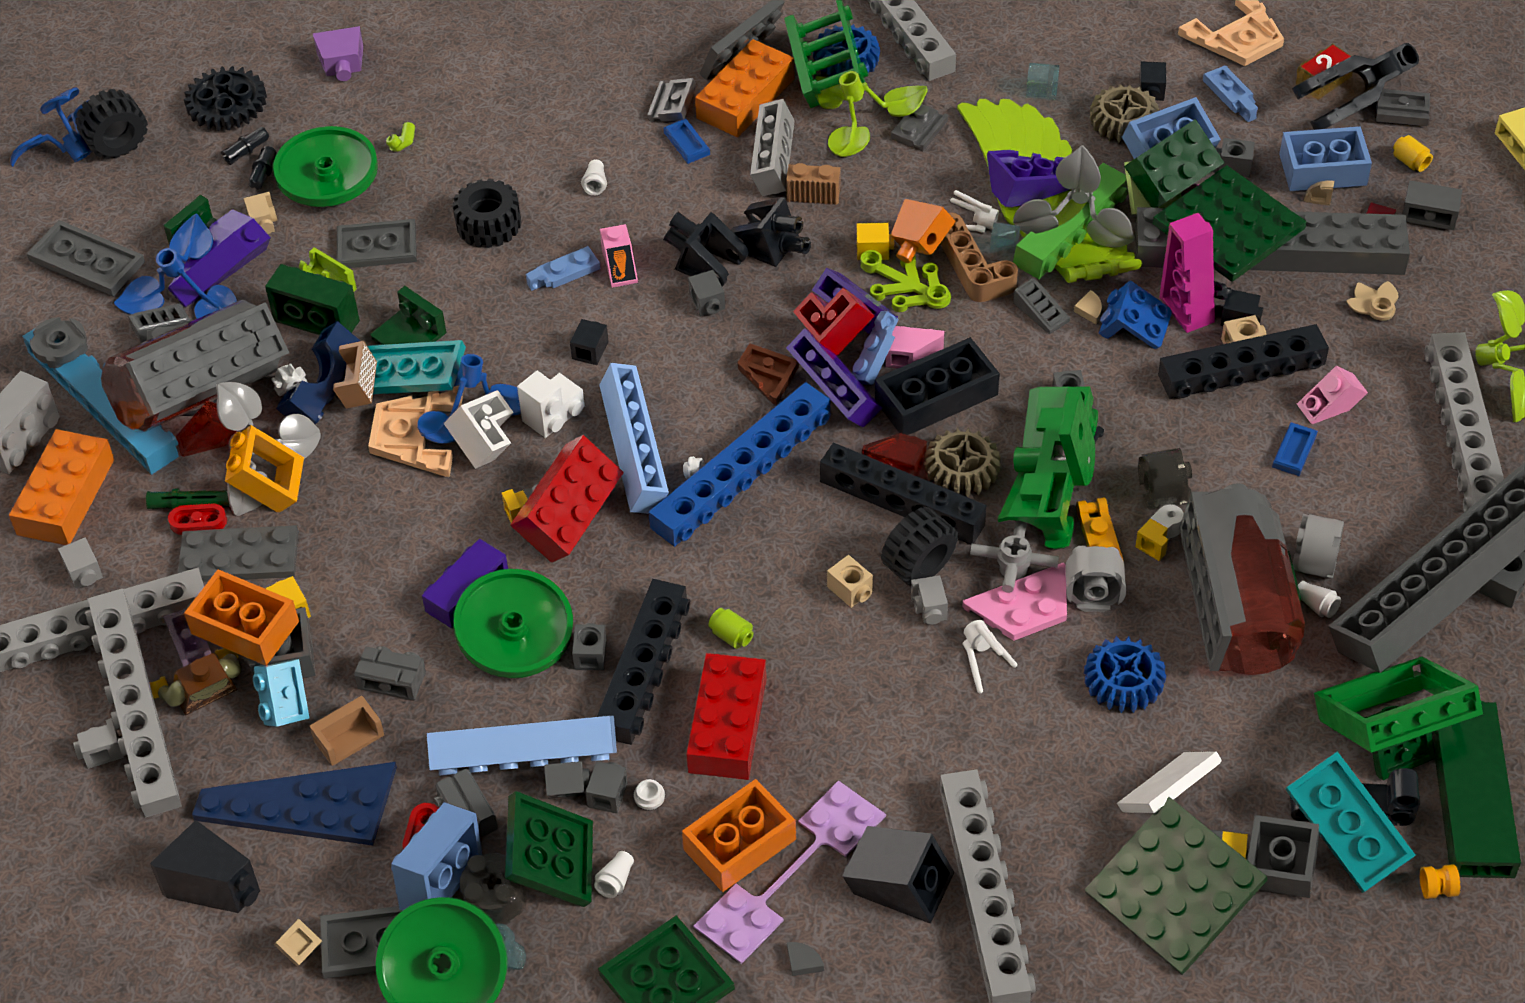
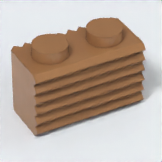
M803 163L788 164L786 178L787 201H798L799 203L802 201L804 203L814 202L815 204L817 202L820 204L829 203L830 205L834 203L837 205L841 188V167H832L830 165L808 166Z

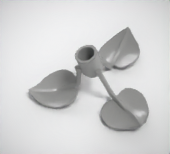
M1083 145L1062 159L1057 166L1056 177L1059 183L1067 189H1072L1061 204L1052 211L1047 201L1034 199L1023 204L1016 211L1013 218L1015 226L1026 234H1029L1031 231L1035 234L1045 232L1059 226L1055 215L1059 214L1065 205L1073 199L1079 204L1089 202L1090 215L1094 220L1089 222L1087 232L1096 243L1106 247H1121L1132 243L1135 239L1129 219L1120 210L1105 208L1098 215L1096 214L1095 197L1092 194L1100 184L1101 175L1094 158Z
M222 382L216 384L217 413L223 426L237 432L243 431L250 425L253 426L251 419L258 417L262 411V404L258 394L252 388L241 383ZM291 414L284 417L278 426L280 439L275 440L305 459L316 448L321 434L319 428L308 417L301 414ZM234 434L231 436V438H230V440H229V448H230V450H231L230 441H231L232 437L234 436ZM251 460L250 468L256 470V465ZM257 471L258 473L267 477V475L264 472ZM227 483L228 500L233 515L240 516L262 505L259 501Z

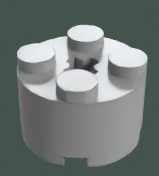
M1303 514L1296 541V553L1293 558L1294 570L1333 578L1344 521Z
M1078 546L1073 549L1072 555L1068 558L1065 565L1066 594L1070 603L1072 600L1077 604L1078 609L1085 612H1105L1110 610V605L1116 602L1119 605L1126 596L1124 561L1120 556L1119 550L1115 547L1106 548L1099 546Z

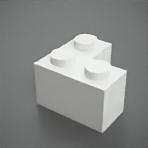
M537 370L517 386L522 421L544 438L548 437L552 432L559 431L567 420L572 416L579 415L583 407H585L583 389L561 373H558L550 380Z
M497 390L461 405L445 421L444 425L476 469L495 460L511 444L500 426L514 412Z

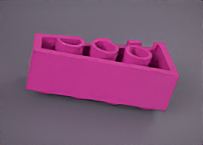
M1199 213L1169 224L1159 296L1163 303L1170 307L1173 316L1186 333L1215 323L1213 229L1210 223L1205 222Z

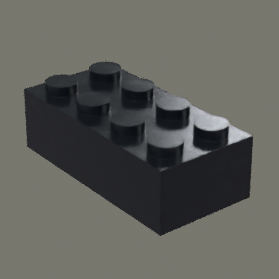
M969 337L876 378L875 400L882 407L881 410L900 435L905 437L997 396L1000 373L973 339Z

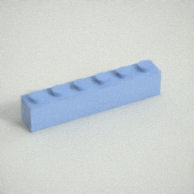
M610 363L599 386L619 468L624 472L622 480L630 512L649 514L652 508L667 497L669 491L636 366Z
M614 716L427 733L430 770L439 769V775L456 774L459 767H469L470 773L488 771L487 765L499 764L500 770L518 768V762L530 761V767L544 766L548 764V759L560 758V763L578 762L579 756L591 755V761L610 760L609 753H617Z

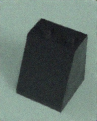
M197 820L150 863L162 895L169 899L239 913L245 906L252 905L260 892L250 860Z
M867 826L857 843L850 862L845 867L842 877L854 895L931 923L955 872L932 833Z

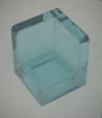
M1030 63L1026 98L1056 100L1060 65Z

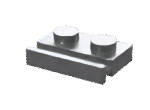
M694 79L670 80V83L660 81L647 115L650 122H654L655 119H660L661 122L684 120L697 86Z
M1383 89L1376 104V121L1428 126L1430 119V93Z
M921 104L915 112L903 117L891 132V139L912 148L917 147L920 151L924 152L948 122V114L941 115L938 113V110Z

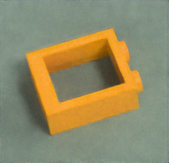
M252 425L241 432L235 433L230 441L231 451L226 463L225 482L276 512H281L296 503L304 457ZM252 452L277 467L274 482L250 468Z

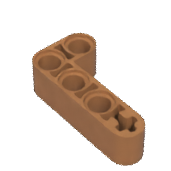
M949 213L955 220V223L940 244L970 299L975 302H985L1014 293L1017 288V265L1007 260L987 265L961 216L956 213Z

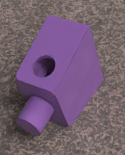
M360 26L313 33L317 55L326 76L336 75L338 80L347 81L351 78L352 72L361 71L363 41Z

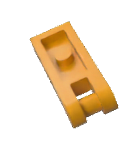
M1097 498L1095 502L1089 503L1086 500L1077 501L1076 511L1087 547H1115L1119 550L1122 557L1109 515L1106 498ZM1098 513L1099 517L1090 518L1089 514Z

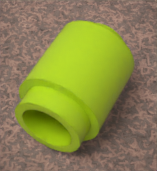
M717 609L709 620L708 626L712 629V633L735 649L747 646L753 638V625L730 609Z

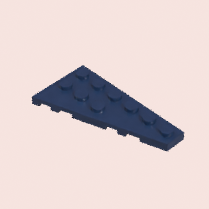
M396 762L204 788L200 791L192 817L194 821L373 846L397 769Z

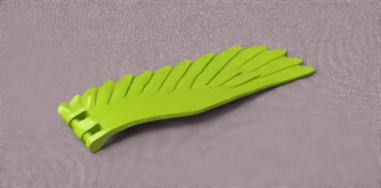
M979 99L977 106L969 103L957 105L958 111L978 141L987 166L988 151L1015 150L1018 151V156L1031 157L1032 153L1041 154L1042 158L1053 161L1056 157L1065 158L1072 153V148L1068 141L1060 139L1059 129L1054 120L1050 117L1044 118L1035 107L1029 104H1024L1021 107L1010 99H1000L999 105H995L987 99ZM1072 189L1043 200L1050 204L1053 211ZM1071 199L1059 214L1055 215L1059 226L1078 214L1086 203L1079 204ZM998 200L1006 221L1023 237L1027 236L1028 234L1018 229L1013 223L1014 215L1021 206L1005 207ZM1087 232L1083 241L1080 244L1076 243L1071 248L1068 256L1061 258L1057 262L1055 268L1067 283L1076 282L1080 278L1086 281L1101 279L1102 275L1108 274L1110 277L1117 276L1119 273L1139 269L1142 262L1140 259H1135L1134 253L1127 252L1126 245L1121 247L1102 246L1092 240Z

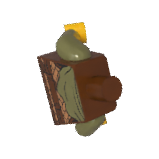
M225 648L217 649L215 653L196 659L192 663L178 669L174 674L171 686H168L165 676L160 677L157 681L149 682L154 698H161L170 706L180 705L186 716L237 691L231 678H236L241 672V666L237 659L239 656L237 653Z

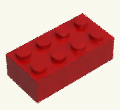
M582 435L565 444L510 526L550 562L564 558L571 553L624 472L588 438Z
M706 653L686 754L688 773L749 780L767 679L766 659Z

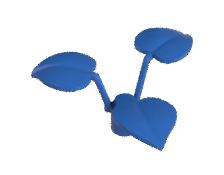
M77 87L66 90L59 96L49 99L40 108L42 114H46L56 108L69 132L62 139L64 144H61L49 134L43 136L39 134L23 142L13 151L10 160L12 167L24 152L45 141H51L63 153L68 152L74 162H78L92 153L76 128L77 112L83 108L82 104L67 119L61 110V105L79 94ZM69 122L74 123L76 131L72 130Z
M194 214L175 233L169 248H165L157 254L156 262L160 267L157 269L159 282L154 277L141 276L126 287L114 304L120 310L130 315L162 307L164 297L160 292L165 289L164 274L173 278L182 276L199 296L203 298L197 302L194 309L198 321L216 310L237 302V298L229 288L223 285L211 287L206 295L184 272L183 261L186 262L188 257L194 260L204 257L213 245V236L210 230L203 223L200 216Z
M466 354L461 358L460 368L454 386L459 385L451 414L447 416L439 411L426 412L418 419L417 428L420 434L430 441L437 443L454 442L456 440L444 423L458 409L464 387L473 388L481 381L485 395L498 390L514 412L512 415L521 414L517 387L507 384H496L491 386L489 390L486 381L487 374L482 373L483 359L475 354Z

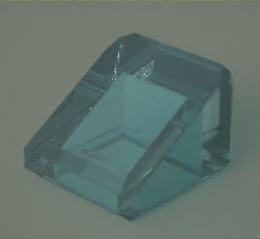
M994 222L990 240V253L1016 247L1019 243L1020 226Z

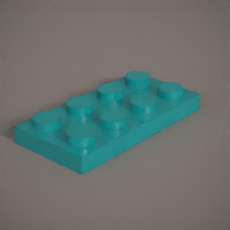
M462 340L367 346L377 361L373 394L453 390L466 346Z
M1338 751L1285 788L1308 821L1319 824L1320 837L1362 893L1416 856Z

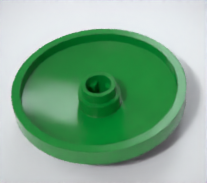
M337 126L313 128L292 137L280 148L273 164L275 180L280 191L297 203L315 207L338 205L356 198L372 184L378 170L377 155L372 143L355 130Z
M503 569L478 578L462 593L455 608L454 634L461 652L477 668L499 677L523 678L545 671L562 657L572 637L573 614L567 597L550 579L529 570Z
M451 897L426 899L400 912L384 931L376 955L377 980L381 992L388 1003H494L502 991L508 970L506 944L495 922L488 914L474 904Z

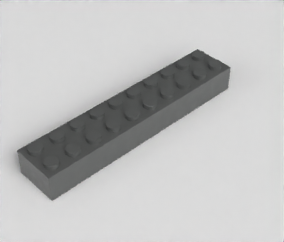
M1137 207L1135 258L1141 260V267H1164L1168 235L1153 225V217L1165 208ZM1294 212L1307 221L1306 228L1250 269L1258 271L1405 275L1410 256L1406 215Z
M1525 462L1329 625L1338 653L1381 673L1525 551Z

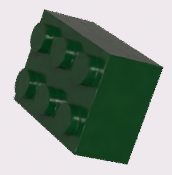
M1195 119L1129 162L1124 168L1150 207L1158 208L1224 164V161Z
M280 264L265 285L272 316L277 323L320 335L323 329L337 321L352 333L360 321L353 286L344 281L333 280L320 274L300 270L297 267Z

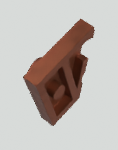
M749 343L738 361V370L775 405L778 404L799 368V362L796 359Z

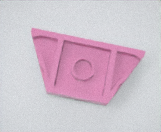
M1063 562L1058 564V568L1050 567L1016 580L1014 590L1010 593L1004 592L1002 586L963 600L962 607L967 612L973 611L981 616L986 624L992 628L999 629L1003 635L1013 641L1064 622L1067 619L1065 564Z

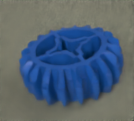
M853 24L851 28L860 62L865 63L868 73L869 71L874 72L880 55V47L876 36H873L869 30L865 31L863 26L855 28ZM834 25L832 30L825 28V32L820 33L816 40L842 31L843 26L837 27ZM844 40L814 51V61L847 50V41ZM849 59L822 69L821 74H827L830 77L853 68L852 60Z
M1116 636L1113 643L1105 639L1102 646L1096 645L1093 653H1089L1086 665L1084 666V682L1086 687H1089L1090 696H1097L1098 704L1107 701L1109 710L1116 705L1119 706L1120 713H1122L1125 707H1129L1134 713L1137 705L1145 710L1148 702L1154 704L1157 696L1163 692L1166 681L1165 665L1163 661H1160V653L1153 652L1151 644L1144 647L1142 646L1141 639L1135 643L1131 642L1129 636L1125 641H1120ZM1103 668L1108 671V675L1111 677L1109 680L1103 675L1101 671ZM1140 668H1143L1147 673L1148 679L1142 676L1143 673L1139 671Z

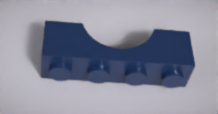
M338 321L323 329L312 347V351L319 364L317 382L308 383L300 381L289 387L276 409L285 417L291 414H301L308 417L314 424L318 423L324 414L322 409L335 396L334 384L342 382L345 378L347 364L339 353V346L360 342V340Z

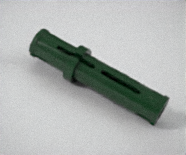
M172 489L170 492L147 491L146 506L148 510L174 509L178 506L218 504L222 507H230L227 490L180 491V489Z

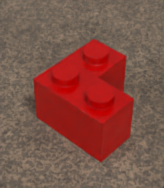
M844 287L829 303H826L811 292L793 311L818 343L835 355H838L874 317L866 305Z

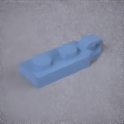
M1226 65L1203 74V82L1233 112H1239L1247 122L1257 119L1258 107L1255 105L1253 93Z
M589 246L545 263L527 273V285L531 291L544 285L555 288L601 269L600 262Z
M881 311L875 319V326L864 342V348L859 359L853 365L852 374L861 384H874L895 339L892 333L899 319L888 311Z

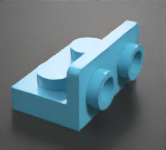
M299 659L271 665L254 666L253 684L259 694L260 704L258 712L264 725L277 727L310 718Z

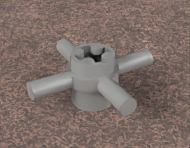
M1016 521L1013 535L1003 539L999 547L973 543L971 545L970 555L997 559L999 571L1004 576L1002 590L1007 593L1014 590L1015 580L1026 576L1030 564L1058 568V556L1032 553L1029 542L1024 538L1027 523L1023 521Z

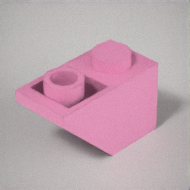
M895 326L892 333L895 339L886 356V367L901 368L944 349V331Z
M1335 366L1297 405L1310 423L1315 424L1350 411L1368 392L1353 373Z

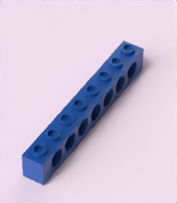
M805 382L649 511L650 529L674 547L682 540H688L696 528L702 523H708L712 519L715 512L721 507H727L739 492L749 489L758 476L768 473L777 460L787 457L792 448L800 441H806L811 432L819 425H825L831 416L830 399Z

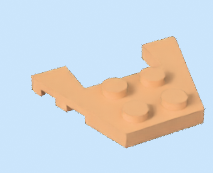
M1236 0L1235 6L1243 11L1246 16L1215 32H1212L1197 18L1180 26L1178 31L1180 37L1243 66L1281 48L1284 43V38L1273 19H1269L1265 13L1266 8L1264 4L1259 3L1258 0Z
M455 386L452 391L444 393L431 391L428 392L426 397L412 399V396L377 403L368 445L370 454L450 477L453 459L452 450L425 449L427 439L420 434L417 423L420 416L426 412H451L459 386ZM463 393L458 408L462 405Z

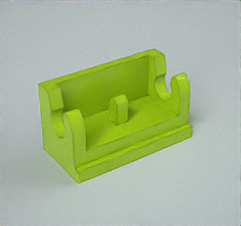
M315 247L309 251V265L307 266L302 260L299 263L300 270L320 274L333 280L344 281L353 286V291L357 290L353 270Z

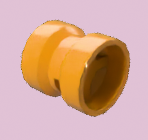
M1454 864L1444 865L1441 869H1435L1432 866L1421 867L1419 878L1425 899L1437 898L1438 895L1445 894L1447 897L1459 896L1460 877L1458 869Z

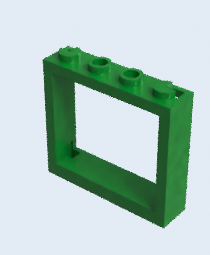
M1423 656L1386 668L1381 673L1374 672L1314 693L1320 722L1371 753L1483 715L1478 685ZM1419 664L1421 672L1413 671V666ZM1423 689L1433 694V696L1368 718L1355 713ZM1376 725L1377 730L1372 731L1371 727Z

